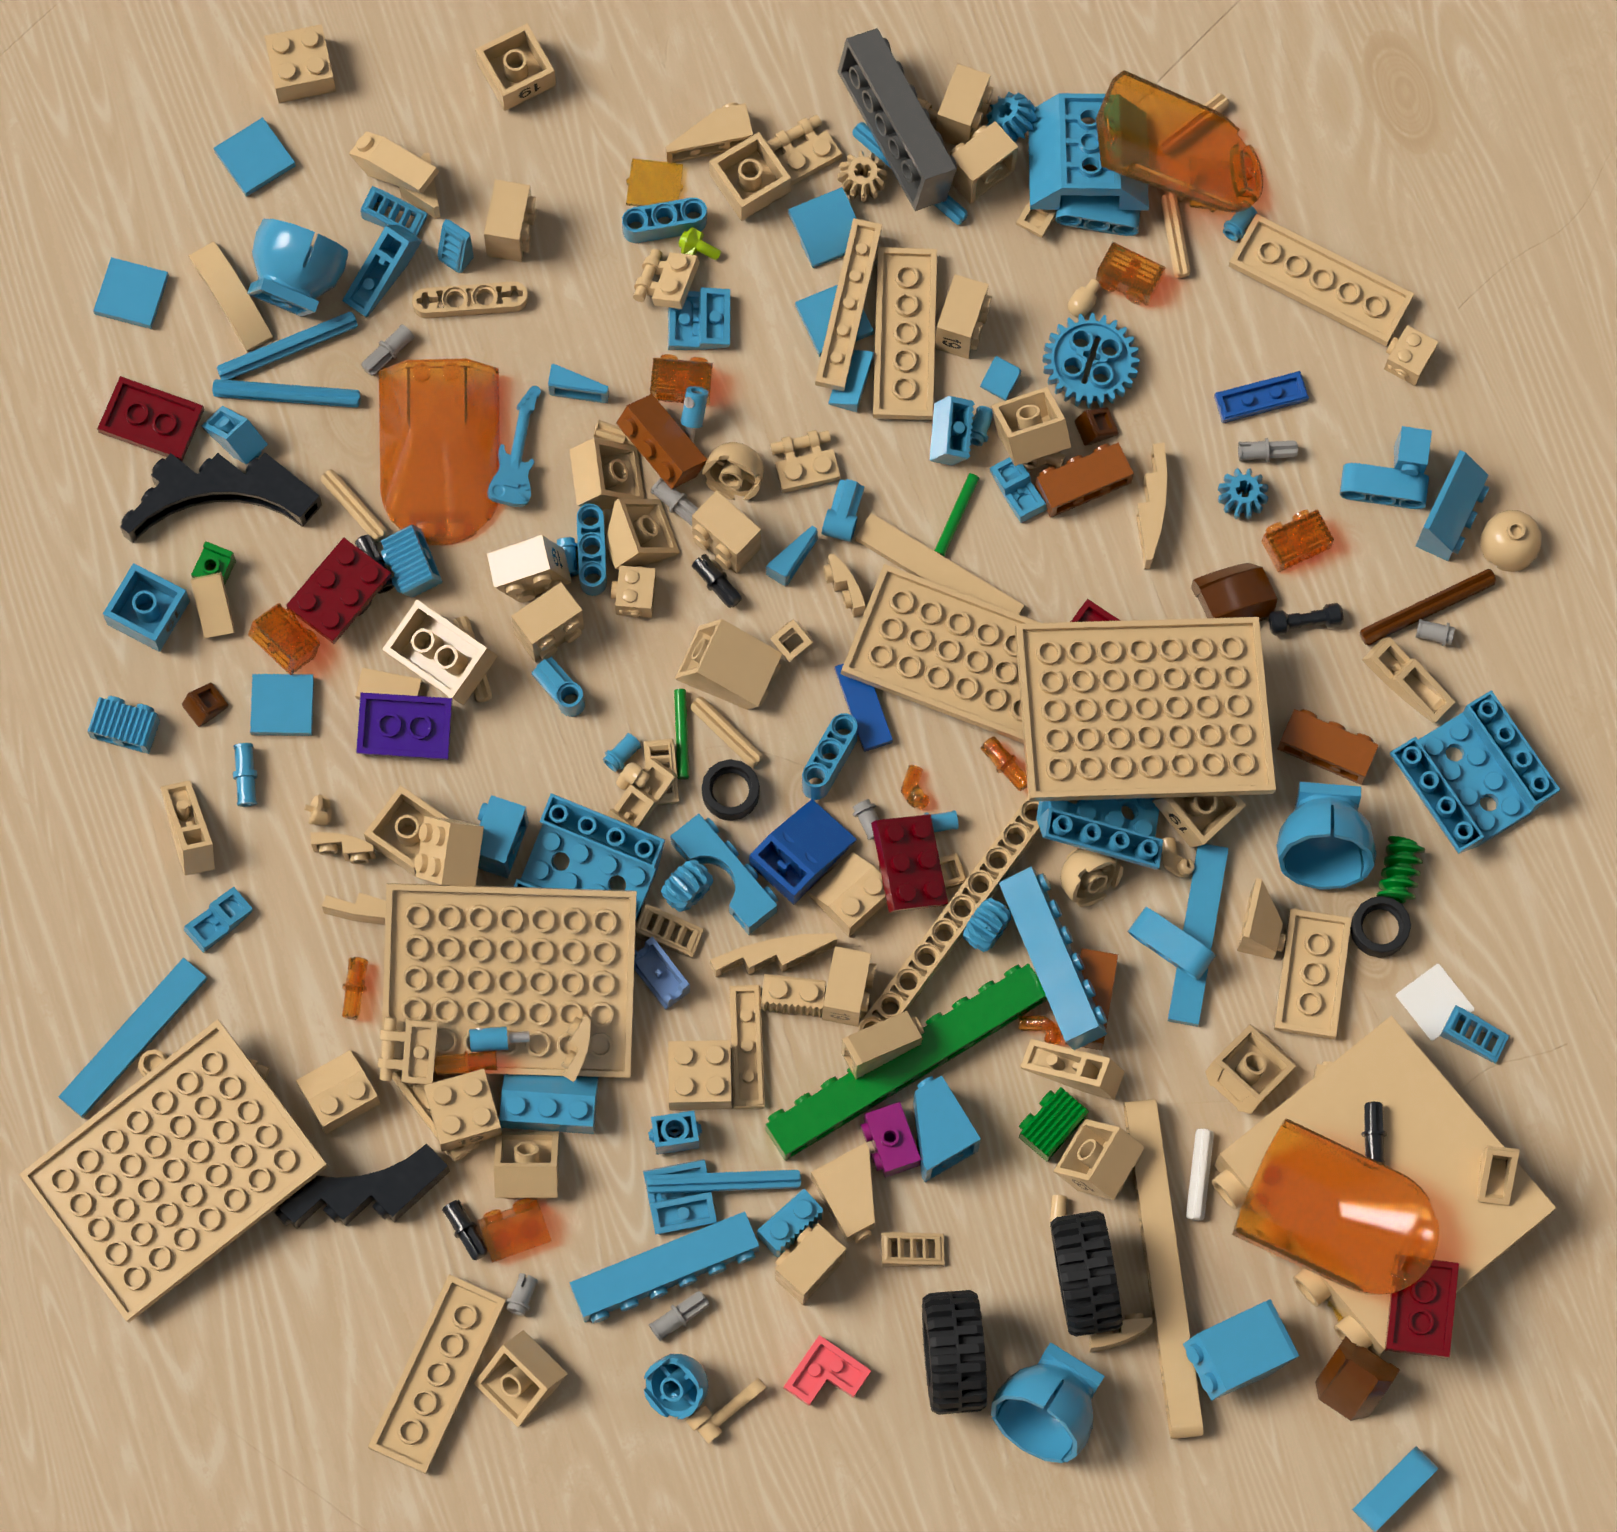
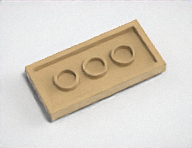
M1290 909L1274 1030L1328 1039L1336 1038L1352 918Z

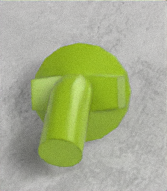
M693 227L688 231H684L679 240L682 254L696 255L698 251L713 260H717L721 250L702 241L704 234Z

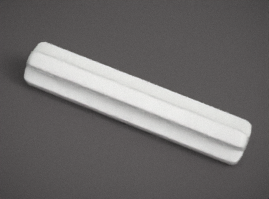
M1197 1129L1195 1133L1186 1217L1193 1221H1202L1205 1218L1214 1132L1209 1129Z

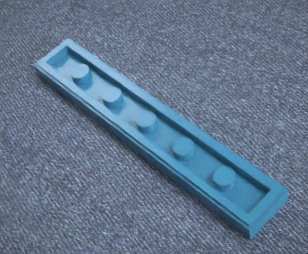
M1204 844L1197 846L1194 862L1195 869L1192 874L1183 931L1211 950L1229 848ZM1176 968L1167 1021L1198 1027L1208 968L1198 981Z
M183 957L58 1096L59 1099L81 1118H84L207 981V977Z

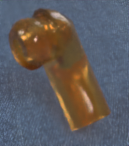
M909 765L901 786V793L911 807L922 810L929 804V796L924 794L918 785L923 769L915 765Z
M1046 1016L1019 1017L1018 1025L1020 1031H1040L1045 1034L1044 1041L1046 1043L1054 1045L1061 1043L1062 1034L1058 1024Z

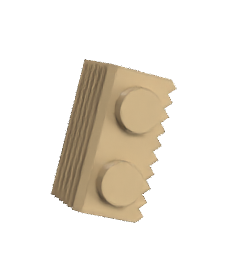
M764 974L761 1009L763 1012L768 1010L771 1013L774 1010L775 1013L779 1011L782 1014L787 1012L788 1015L790 1013L794 1015L799 1013L800 1016L803 1014L809 1016L811 1014L812 1017L817 1015L820 1018L823 1013L826 981Z

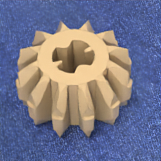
M861 150L858 153V158L849 154L847 162L840 163L839 169L841 172L838 173L837 180L842 183L841 187H843L844 192L850 191L849 197L851 200L856 198L857 195H861V200L865 202L868 194L876 199L878 196L877 190L883 191L885 189L886 183L884 180L887 179L888 172L883 170V160L875 161L874 153L864 157V152Z

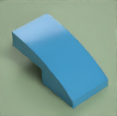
M1009 457L990 467V472L1020 523L1047 510L1045 501L1032 484L1030 474L1023 464L1014 466Z
M232 887L211 902L209 909L186 924L184 931L204 953L253 912V908L236 888Z

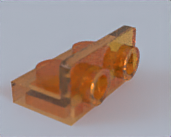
M529 1198L519 1200L512 1205L513 1208L502 1212L500 1209L489 1211L483 1215L482 1219L478 1220L492 1263L552 1241L537 1200L531 1201Z

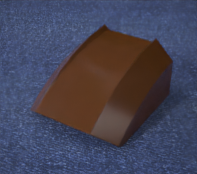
M1252 563L1238 564L1193 579L1191 589L1195 597L1198 598L1207 618L1259 617L1260 622L1268 619L1270 613L1275 611L1278 600L1263 567Z
M1345 1336L1315 1381L1318 1399L1350 1421L1369 1417L1393 1383L1400 1369L1391 1363H1387L1365 1347L1356 1346L1355 1343H1352Z

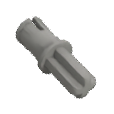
M401 324L389 338L379 342V347L362 362L361 366L366 373L374 376L391 359H397V354L415 338L406 326Z
M1265 438V441L1238 442L1239 461L1265 460L1269 462V458L1296 457L1298 455V444L1296 441L1269 442L1268 438Z
M660 478L653 485L651 493L669 507L671 513L676 512L692 526V515L698 508L687 499V494H681L675 488L671 490L665 481Z
M698 1291L676 1307L672 1305V1310L653 1323H650L649 1327L657 1339L661 1341L680 1326L686 1327V1322L708 1308L709 1302L704 1294Z

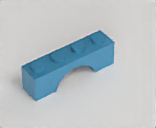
M698 813L670 836L671 844L686 862L696 859L700 864H713L722 868L730 875L735 885V893L729 904V913L745 932L750 935L777 913L776 902L778 899L769 887L766 886L764 889L756 881L758 878L757 873L748 863L743 865L738 860L737 856L739 853L728 840L725 843L717 835L719 829L710 818L704 820Z

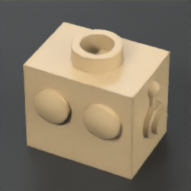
M1407 325L1400 338L1393 337L1386 350V353L1390 355L1384 370L1416 386L1436 350L1438 341Z
M619 565L618 581H612L611 599H616V615L652 618L656 584L655 568Z

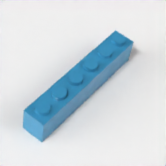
M1031 866L999 882L1065 1042L1073 1050H1076L1107 1035L1104 1024L1107 1023V1018L1102 1008L1095 1006L1092 997L1096 996V992L1090 980H1084L1081 970L1085 969L1079 954L1077 952L1073 953L1070 944L1073 943V938L1066 926L1062 927L1059 921L1062 912L1055 899L1051 900L1047 891L1051 890V886L1044 873L1039 875Z
M744 1211L569 1283L584 1322L591 1320L592 1324L609 1318V1312L620 1308L624 1312L639 1305L638 1300L650 1296L651 1300L660 1298L668 1293L667 1289L678 1284L680 1288L689 1286L698 1281L697 1276L707 1272L709 1276L721 1273L727 1269L725 1265L734 1261H737L738 1264L748 1262L756 1257L755 1253L759 1252V1244Z

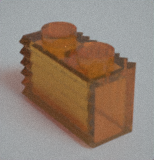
M1112 242L1098 267L1095 280L1107 291L1114 292L1117 290L1123 293L1134 304L1140 305L1144 303L1149 305L1164 277L1166 267Z
M670 354L661 355L660 358H653L650 394H653L658 401L684 403L686 389L691 386H697L708 391L706 405H710L713 363H709L707 359L702 357H692L690 361L678 360L677 356Z
M1307 509L1300 511L1292 517L1293 521L1284 525L1281 522H1277L1266 528V533L1263 535L1261 542L1277 572L1286 570L1332 547L1334 538L1318 509L1310 513Z
M277 603L252 621L248 636L290 675H293L294 672H297L298 669H301L302 666L313 660L320 646V641L312 630L303 627L302 623H299L298 619H296V616L288 609H285V607H282L281 603Z

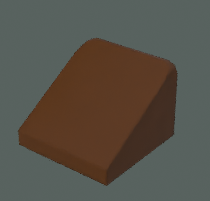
M1108 407L1085 410L1074 421L1085 446L1119 434Z
M212 682L189 692L182 706L195 724L200 727L228 708L229 704Z

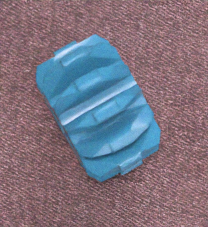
M1008 92L1005 98L998 96V102L990 105L991 112L986 115L988 119L987 126L996 121L1014 142L1017 141L1018 137L1025 139V133L1033 131L1032 124L1038 120L1033 103L1020 93L1012 94L1011 92Z
M1239 468L1235 469L1234 476L1227 473L1223 479L1225 483H1220L1218 491L1222 493L1218 497V502L1226 504L1224 507L1225 513L1234 510L1235 519H1238L1241 513H1244L1247 519L1252 517V511L1260 514L1263 509L1261 504H1267L1269 498L1265 494L1268 491V485L1260 484L1263 478L1261 474L1253 478L1251 476V468L1247 469L1245 475H1242ZM1244 490V494L1249 493L1248 497H1242V493L1238 495V491Z
M696 859L687 861L682 866H679L674 873H671V876L665 881L661 893L672 908H675L678 912L686 911L693 905H696L710 890L713 878L708 869Z
M992 898L986 899L976 909L963 930V939L968 941L969 945L975 949L978 948L982 952L988 951L1007 928L1011 920V911L999 901H995Z

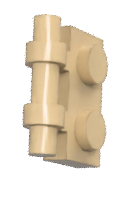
M817 114L809 119L803 118L797 122L798 125L787 131L781 130L775 134V138L767 141L773 152L779 148L784 152L783 155L777 158L790 175L791 186L842 158L841 151L827 130L819 135H816L813 131L822 125V121ZM804 136L806 142L794 148L791 142Z
M652 249L650 255L644 259L642 264L643 273L641 277H638L635 282L633 298L638 302H644L646 295L653 296L654 306L682 309L700 264L698 256L670 252L667 261H660L662 252L658 249ZM654 274L661 275L658 282L652 281Z
M816 430L807 432L805 436L792 439L790 436L783 437L781 441L770 444L772 455L784 453L786 459L775 462L782 494L840 480L841 476L834 450L821 451L820 444L831 442L828 430L818 433ZM810 447L812 454L795 457L794 450Z
M385 1017L384 1029H380V1039L383 1042L381 1057H378L377 1067L380 1068L379 1080L392 1081L393 1069L402 1070L401 1082L433 1083L438 1021L406 1019L405 1031L396 1030L397 1018ZM395 1041L404 1042L403 1059L394 1058Z

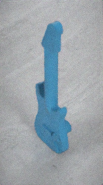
M532 386L517 405L516 409L519 410L511 455L506 453L504 444H501L499 447V469L487 491L488 498L493 502L512 507H524L529 503L531 487L528 475L533 467L534 460L530 459L529 462H522L530 416L534 412L536 399L541 393L538 386Z

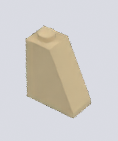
M905 1011L843 1038L841 1054L855 1079L921 1045V1034L924 1033V1030L917 1017L911 1018L908 1011Z
M864 1143L811 1172V1179L847 1243L853 1239L855 1243H858L872 1235L870 1230L875 1226L870 1154L867 1143Z

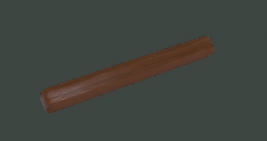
M1486 569L1361 629L1360 637L1365 645H1370L1418 622L1420 619L1433 615L1495 585L1496 577L1491 569Z

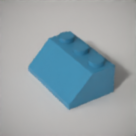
M1459 451L1415 546L1446 561H1449L1452 552L1455 554L1459 553L1465 541V538L1460 535L1464 527L1471 528L1477 512L1473 511L1476 501L1483 503L1490 488L1485 485L1489 475L1466 452Z
M504 1074L499 1117L501 1128L594 1134L599 1077L577 1076L573 1082L564 1076Z

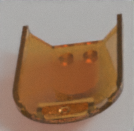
M1124 70L1112 79L1096 117L1102 167L1149 187L1225 212H1242L1259 200L1264 183L1260 161L1252 145L1246 146L1237 134L1240 129L1230 119L1212 108Z
M462 358L405 360L380 370V492L385 512L391 522L400 530L410 525L421 528L429 545H451L471 538L477 534L476 532L488 520H491L498 506V503L488 498L487 491L499 469V368Z
M1284 1119L1263 1155L1239 1209L1232 1235L1355 1292L1368 1295H1385L1407 1288L1427 1271L1438 1248L1439 1223L1429 1202V1197L1412 1179L1300 1124Z

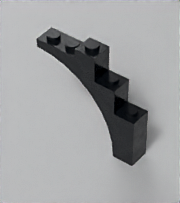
M170 453L166 459L161 458L152 469L151 477L156 487L149 488L142 496L141 504L135 510L132 509L125 514L120 528L123 536L134 543L150 527L169 515L192 506L214 502H241L262 506L286 516L303 527L320 509L322 502L320 495L267 453H264L260 458H254L247 466L246 474L219 453L212 459L208 458L203 462L199 469V474L195 473Z
M425 1144L407 1159L384 1170L351 1177L336 1178L317 1175L276 1207L277 1210L274 1214L285 1226L291 1223L298 1229L325 1204L326 1207L323 1211L334 1223L340 1220L346 1226L374 1201L373 1209L384 1220L389 1216L395 1223L442 1180L450 1170L448 1165L428 1144Z

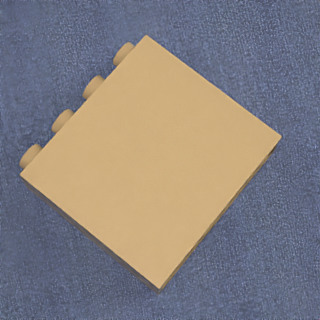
M1392 1015L1220 1153L1214 1165L1220 1174L1212 1180L1217 1193L1232 1209L1236 1210L1245 1203L1259 1219L1260 1223L1252 1228V1231L1262 1247L1274 1258H1277L1286 1251L1301 1269L1293 1277V1280L1304 1297L1315 1307H1318L1327 1300L1342 1320L1334 1326V1329L1341 1341L1347 1336L1356 1346H1363L1378 1357L1386 1352L1385 1340L1394 1256L1396 1254L1459 1263L1456 1293H1458L1543 1223L1556 1209L1555 1205L1518 1163L1509 1205L1478 1202L1481 1153L1487 1146H1504ZM1372 1101L1383 1104V1129L1387 1132V1136L1384 1137L1385 1164L1378 1166L1365 1165V1137L1361 1136V1133L1365 1131L1364 1105Z

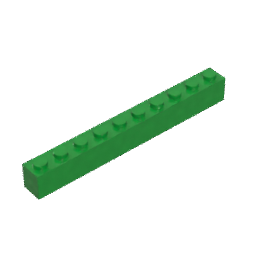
M1028 963L1022 968L1019 964L1015 965L1004 973V979L997 983L993 980L987 982L978 989L979 994L971 999L965 996L952 1005L953 1010L945 1015L939 1012L926 1021L927 1026L923 1027L924 1033L921 1034V1045L855 1079L850 1068H848V1074L840 1079H837L836 1076L828 1079L820 1086L822 1090L814 1095H811L810 1092L802 1095L794 1101L796 1106L786 1112L784 1109H780L767 1118L769 1122L765 1124V1130L783 1159L787 1161L1046 1002L1047 997L1030 964Z

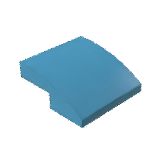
M843 187L788 209V214L800 237L801 246L812 268L845 255L853 218H857Z
M701 287L699 292L689 291L682 309L668 307V350H707L730 346V289Z
M705 1159L643 1171L645 1184L646 1178L649 1175L707 1173ZM647 1192L655 1235L717 1223L711 1192L649 1194Z

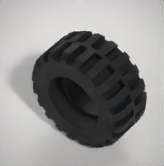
M1091 1211L1056 1217L1050 1222L1060 1292L1069 1334L1078 1337L1118 1330L1123 1325L1114 1259L1104 1213Z
M971 1290L928 1293L922 1298V1330L931 1411L938 1415L981 1411L987 1405V1369L978 1294Z

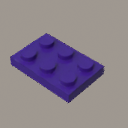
M361 692L356 753L449 760L453 699Z

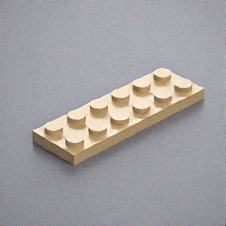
M1258 214L1252 220L1228 265L1384 346H1387L1414 296V293Z
M878 247L873 418L933 420L937 249Z
M450 1274L448 1275L368 1445L370 1450L427 1474L505 1307L506 1299Z

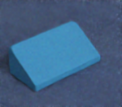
M864 350L853 351L845 390L833 389L828 405L857 413L873 363L874 352Z

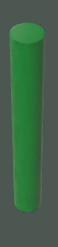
M968 474L934 551L944 557L980 479L975 474Z
M675 689L677 779L686 780L690 778L686 690Z

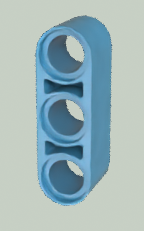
M1061 195L1060 210H1056L1055 221L1065 226L1133 236L1139 232L1141 210H1119L1118 196Z
M686 198L628 209L623 214V235L631 243H643L681 236L684 231H688L692 227L701 232L707 224V207L699 198ZM691 212H697L701 216L697 219H691L686 215ZM662 217H668L672 220L668 224L658 222ZM633 222H639L643 225L639 229L629 227Z
M1347 463L1343 465L1340 496L1354 501L1408 509H1422L1426 507L1429 476L1424 473L1406 475L1401 473V470L1394 468Z
M585 504L577 512L579 581L584 593L596 596L604 592L607 585L604 515L599 506ZM587 517L598 519V522L592 526L583 523ZM590 545H595L600 549L596 554L592 555L584 551ZM589 574H597L601 577L596 583H589L585 580Z
M841 713L831 720L803 769L802 791L809 799L819 800L828 794L856 745L858 724L852 715ZM840 729H847L851 731V733L847 735H841L837 731ZM832 753L837 757L835 759L828 760L825 759L823 756L825 754ZM819 778L823 782L815 785L811 784L809 780Z
M1148 907L1143 909L1127 931L1137 941L1197 981L1216 957L1205 945Z
M1415 1446L1352 1510L1376 1532L1439 1468Z

